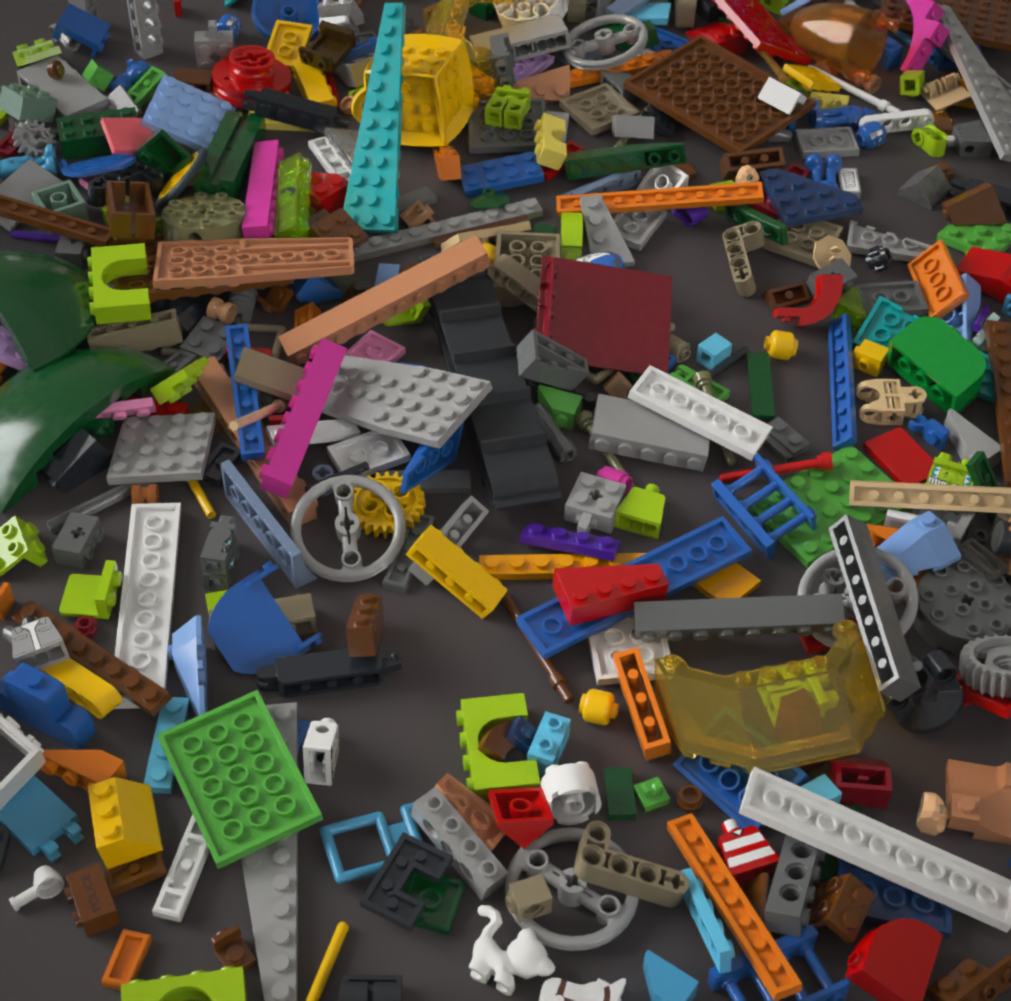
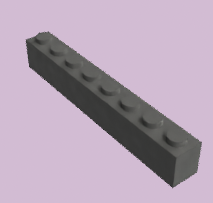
M846 514L828 528L878 690L880 693L901 702L920 689L921 686L868 526Z
M842 594L634 602L635 640L641 639L642 642H654L657 639L667 638L668 641H680L682 638L693 637L694 640H706L708 637L719 636L720 639H732L740 635H745L746 638H757L766 634H771L772 637H783L791 633H797L798 636H809L816 632H823L824 635H835L841 632L845 625Z

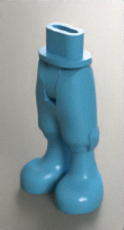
M48 144L45 147L44 156L39 158L22 156L1 160L0 179L6 180L30 159L54 176H58L57 157L53 144Z

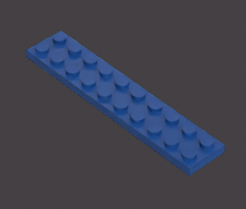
M721 516L623 565L659 564L669 583L666 598L751 556L752 549L729 522ZM556 597L517 616L516 623L542 659L545 660L634 615V610L569 626L559 600Z

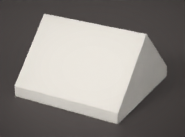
M674 165L651 168L636 190L688 187L689 176Z

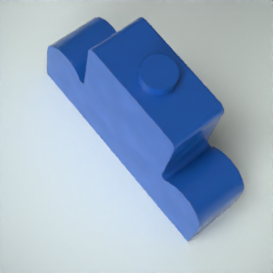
M22 662L15 671H9L0 680V709L74 750H81L96 733L90 714L84 708L76 704H70L65 685L57 679Z

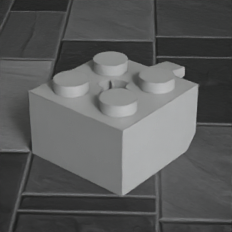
M208 20V31H195L194 45L198 69L213 70L217 62L229 57L230 51L235 48L233 30L217 31L216 20Z
M580 472L565 504L564 520L578 524L577 533H589L591 528L609 534L612 533L615 526L616 510L625 499L626 485Z

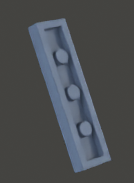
M641 170L608 174L562 194V196L625 191L640 184Z

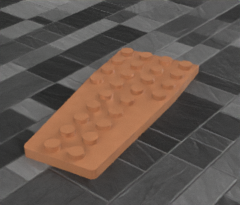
M246 238L158 242L153 287L154 289L161 290L180 287L192 289L201 286L214 288L222 285L236 287L245 283L351 275L355 273L353 239Z

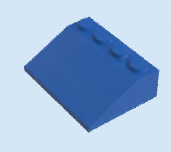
M728 705L721 709L672 764L730 818L736 819L741 828L753 825L759 831L766 825L739 814L749 776L754 767L800 787L812 781L803 770Z

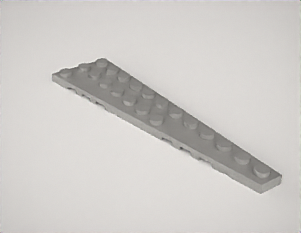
M939 5L945 11L939 22L950 31L945 40L1000 160L1011 162V98L996 77L995 70L990 68L951 7Z
M297 702L266 705L298 767ZM298 832L241 858L264 1001H298Z

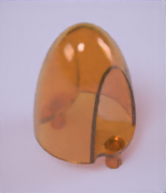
M820 3L803 8L796 13L791 20L790 32L798 48L814 60L822 61L829 58L836 71L844 75L847 80L854 82L855 79L868 83L872 77V71L877 66L884 51L888 30L895 32L898 29L899 21L886 17L878 9L873 12L871 9L850 4Z

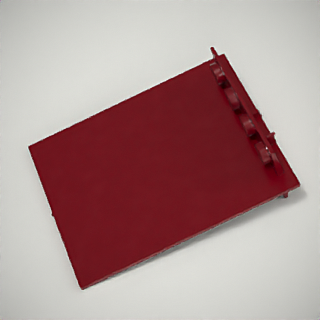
M542 255L537 325L534 330L587 359L588 366L643 374L651 365L668 374L672 276Z

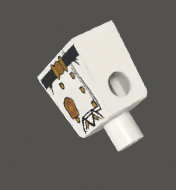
M323 718L321 721H312L310 723L303 745L304 781L307 784L332 786L339 752L338 724L331 718ZM320 753H324L322 762L317 760V756Z

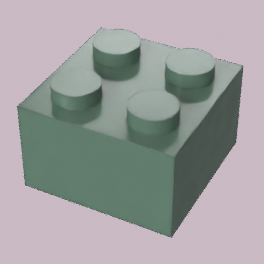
M11 83L10 85H2L0 109L19 121L29 119L30 121L37 120V122L53 123L57 99L51 97L49 92L41 91L39 86L28 84L27 87H24L17 83Z
M71 180L31 192L34 205L89 221L86 202Z

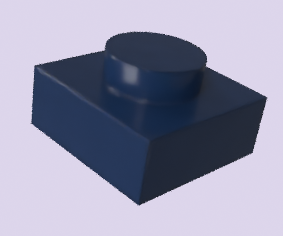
M520 715L513 720L505 738L525 755L529 751L537 729Z

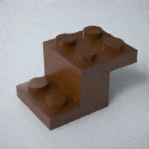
M342 207L331 214L324 208L292 228V232L297 238H352L353 249L367 242L369 237Z

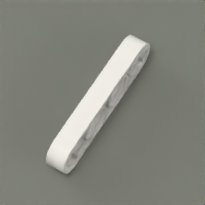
M916 109L867 115L859 120L858 125L860 127L873 121H877L882 125L885 121L891 120L889 125L884 126L887 133L908 131L917 128L922 129L927 124H933L934 116L929 109ZM911 118L909 122L901 123L903 119Z

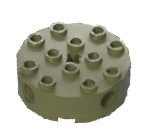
M197 192L194 196L171 200L169 205L162 210L164 240L209 241L216 239H244L242 223L243 217L246 214L245 205L240 200L227 196V193L223 192L208 195L206 192Z

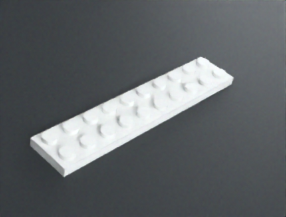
M181 503L132 504L114 656L166 690L169 659L168 645H170L182 507ZM121 695L123 701L115 709L139 707Z
M754 767L751 771L739 814L1006 933L1011 929L1010 879L757 767Z

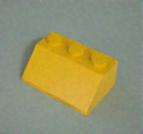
M113 777L88 786L96 848L107 869L163 850L150 785Z

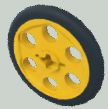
M203 147L192 154L194 158L170 178L157 197L155 203L157 209L165 208L169 205V201L175 200L188 186L207 159L209 152L206 148Z

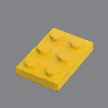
M276 20L267 49L274 53L276 60H279L290 71H293L292 61L300 59L298 51L300 46L308 47L313 32L312 25Z
M785 64L782 69L783 72L788 74L787 77L790 80L799 81L802 83L801 87L809 91L814 89L818 92H821V90L827 93L831 91L839 92L842 87L840 83L814 67Z

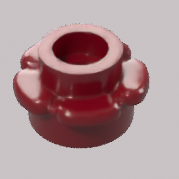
M82 616L77 619V622L73 623L72 628L91 639L97 633L98 622L93 617Z

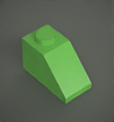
M539 385L537 404L541 403L546 407L558 427L573 430L576 425L575 419L582 412L583 396Z

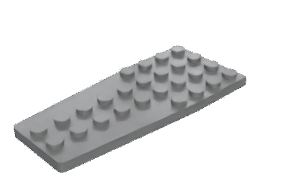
M345 355L322 413L384 435L440 449L492 390V385L487 380L443 370Z

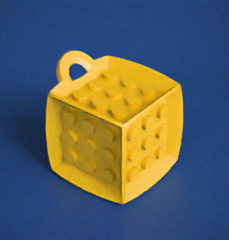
M404 34L405 46L402 55L404 57V65L402 66L403 84H401V93L403 94L401 145L413 147L446 146L460 133L474 109L472 71L465 42L461 39L440 35ZM374 56L364 71V88L354 96L351 104L352 114L359 123H361L362 104L366 98Z

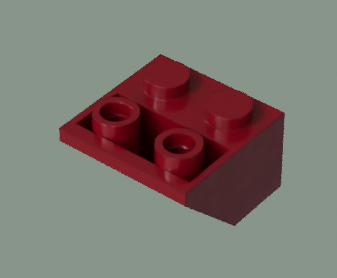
M830 755V780L842 792L840 805L887 808L892 794L891 767L885 760Z

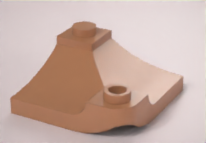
M948 759L946 764L945 808L949 816L947 828L973 832V839L1011 845V763L1005 762L1004 765L996 767Z

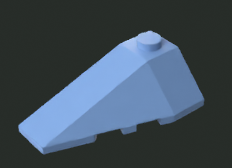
M965 273L960 276L970 298L942 317L941 320L950 327L956 328L967 341H971L972 326L981 304V285Z
M930 511L908 521L877 547L898 558L913 576L918 575V571L930 568L932 571L941 570L961 559V553L946 524ZM880 563L886 581L889 578L898 576L892 569Z
M196 615L172 634V645H168V658L174 661L175 671L197 717L208 712L206 642L201 615Z

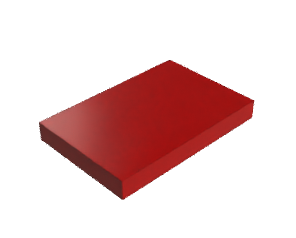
M901 427L868 440L863 444V449L895 482L926 484L934 459Z

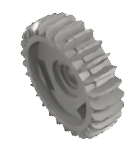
M1006 633L1004 636L994 634L993 637L985 635L984 639L977 637L975 641L971 640L963 646L959 658V674L967 686H972L974 691L980 690L981 694L989 693L991 697L995 695L1001 696L1002 699L1004 697H1011V636H1007Z

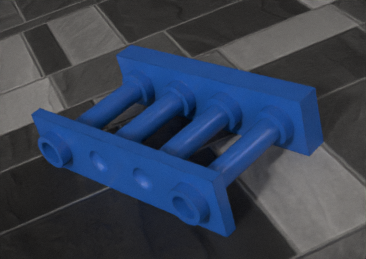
M757 453L754 455L756 465L754 470L731 485H724L717 479L711 483L715 499L770 560L777 555L775 545L780 538L803 523H806L812 531L817 529L815 520L817 515L813 508L809 505L806 507L774 472L768 459L763 460ZM760 476H763L770 483L744 501H738L734 497V493ZM775 491L783 498L782 501L757 517H752L748 513L749 508ZM790 506L798 514V516L772 533H766L763 530V524Z
M813 924L802 928L800 937L786 935L774 940L787 961L796 955L803 956L823 987L822 990L808 995L802 985V991L794 994L798 1001H844L846 999L850 982L848 979L834 984L813 950L819 934ZM745 953L731 959L730 972L719 974L716 966L710 968L707 983L712 992L722 988L727 990L733 1001H746L737 982L748 977L753 979L765 1001H774Z

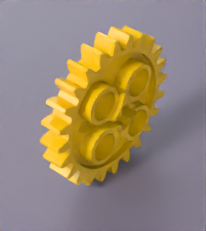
M388 471L385 472L384 476L376 472V478L367 475V478L384 485L396 497L403 510L405 532L407 526L413 529L414 522L420 523V515H424V508L426 507L424 491H421L420 484L407 493L402 494L400 490L403 476L398 477L397 471L393 476H389ZM354 488L353 512L359 519L360 529L365 530V535L370 534L372 531L374 532V538H377L380 533H383L384 538H387L388 533L394 535L393 515L384 500L371 491L363 488Z

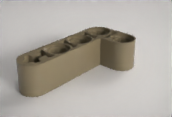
M674 0L675 28L693 29L696 0Z
M757 221L729 228L723 233V241L738 294L742 297H749L756 292V284L747 252L761 248L766 242L761 224Z
M502 254L488 268L490 278L538 312L540 277L511 256ZM536 316V318H535V320H534V326H535V328H536V325H537V316Z
M591 821L587 825L579 842L574 864L575 875L580 880L665 907L672 908L680 904L689 887V880L684 873L608 849L611 837L610 828L601 821Z

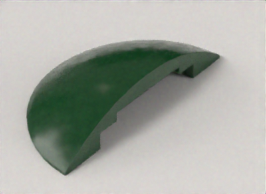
M0 250L1 324L11 334L16 352L33 372H36L70 353L87 337L94 327L96 318L91 316L89 302H93V300H90L89 287H93V285H89L86 272L62 258L34 251Z
M87 348L73 350L60 360L36 372L27 367L11 377L0 387V512L4 514L39 485L36 473L53 460L52 453L81 428L86 426L118 398L124 401L133 393L144 398L151 392L150 389L176 372L175 369L154 357L135 351L117 348Z

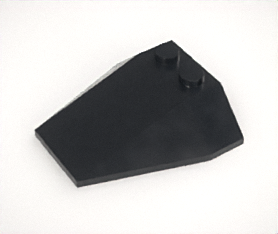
M230 291L219 295L203 294L199 297L186 296L179 297L176 300H157L150 303L151 314L175 308L182 328L183 339H186L202 317H207L206 311L210 300L218 297L227 303Z

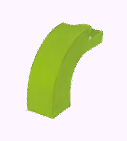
M562 212L560 258L575 260L582 257L583 213Z

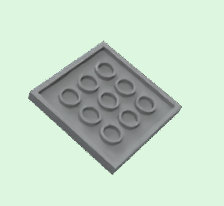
M215 412L146 417L132 416L124 419L106 477L108 485L203 480L217 420Z

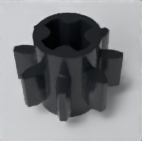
M879 245L869 248L870 253L866 255L868 267L879 272L889 269L888 263L892 262L890 250Z

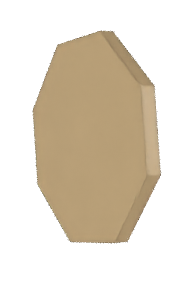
M827 235L815 242L813 260L819 269L841 258L850 266L852 255L843 240Z

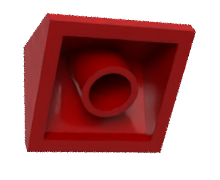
M542 787L488 790V797L497 827L523 849L554 825V818Z

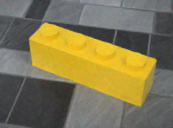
M300 59L293 60V77L302 97L337 107L336 97L332 96L331 86L327 85V79L325 74L322 75V70L301 63Z
M432 525L420 535L406 553L411 560L481 619H484L494 610L508 591L498 579L492 577L478 562L472 560L459 546L452 543L440 530Z

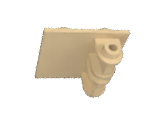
M951 73L945 76V78L941 77L940 81L936 79L926 83L922 87L923 92H921V95L936 111L944 110L949 106L972 98L970 93L958 82L960 80L958 73Z

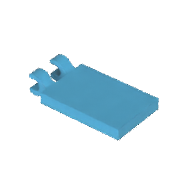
M35 775L0 810V823L7 827L9 833L30 854L35 856L41 851L52 863L62 856L57 850L59 846L54 842L60 835L64 833L75 845L84 839V836L80 833L82 828L77 824L79 821L77 814Z

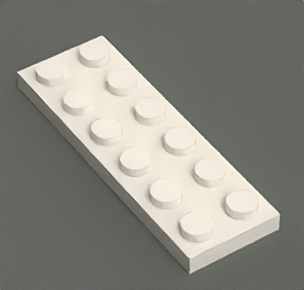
M649 365L629 391V399L751 461L772 430V426Z

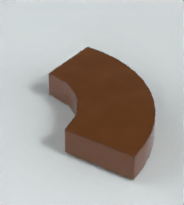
M513 721L502 722L488 730L481 739L478 750L497 762L504 760L509 750H518L505 738Z

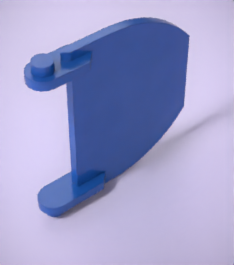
M113 154L67 164L63 158L60 159V162H57V167L65 176L88 177L127 168L136 162V155Z
M271 561L262 566L264 571L260 572V570H257L232 586L219 599L210 616L207 632L233 672L255 675L257 668L275 664V658L303 655L311 650L310 644L313 643L316 647L324 642L321 638L323 636L321 631L302 642L262 582V579L279 568L276 563L273 564Z

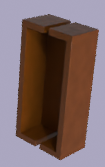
M106 180V210L110 237L117 240H126L130 237H135L140 241L155 239L156 215L149 182H130L129 203L125 202L126 181Z

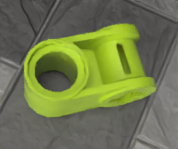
M927 124L925 128H917L912 131L911 137L915 145L919 146L931 157L944 156L948 139L946 133L940 131L933 124Z

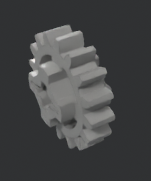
M27 119L25 123L21 121L16 126L12 139L15 140L13 145L19 147V153L24 152L25 156L39 158L44 156L45 147L48 144H53L54 149H56L57 141L54 140L56 135L50 134L51 128L46 129L44 127L45 123L39 125L37 120L31 123Z

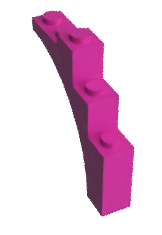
M902 0L907 2L911 8L914 31L907 57L900 70L903 72L906 70H922L934 48H941L950 33L939 22L945 11L934 0Z

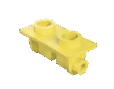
M811 91L810 98L819 101L820 108L834 109L843 107V105L848 106V95Z

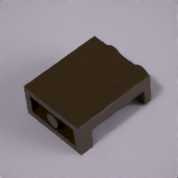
M322 20L318 24L320 34L308 48L300 46L298 51L301 63L333 73L356 47L355 33L352 29Z

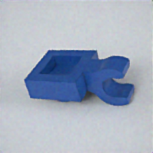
M921 414L917 415L915 422L912 419L909 420L908 428L913 432L923 433L922 439L939 451L946 447L950 430L933 418L928 421Z

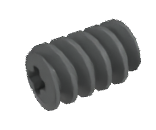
M255 288L245 289L242 292H229L227 302L237 306V314L232 323H250L258 295Z

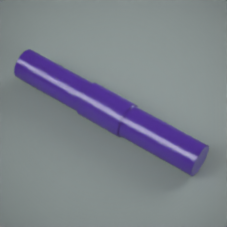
M11 230L10 234L13 239L58 243L60 234Z
M988 305L981 307L972 326L974 332H979L985 323L990 311Z

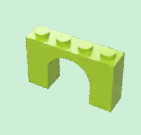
M145 243L92 247L91 257H87L88 268L92 270V272H88L89 285H93V287H89L90 300H93V302H89L91 316L96 318V324L151 320L148 288L116 290L107 286L108 283L119 277L148 274Z
M524 693L461 699V710H456L457 726L463 727V732L459 733L461 749L466 748L467 754L463 755L464 771H469L470 778H466V787L487 803H490L488 790L540 787L536 760L508 763L497 762L478 750L483 736L496 725L506 721H513L520 715L528 721Z
M226 966L216 971L206 972L198 970L189 975H165L160 979L148 981L136 979L130 983L121 984V1001H247L243 967Z

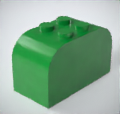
M925 316L911 322L889 341L887 365L912 386L924 389L927 394L926 398L947 415L948 410L951 408L960 414L978 398L984 378L986 360L976 345L962 337L956 328L950 327L939 318Z

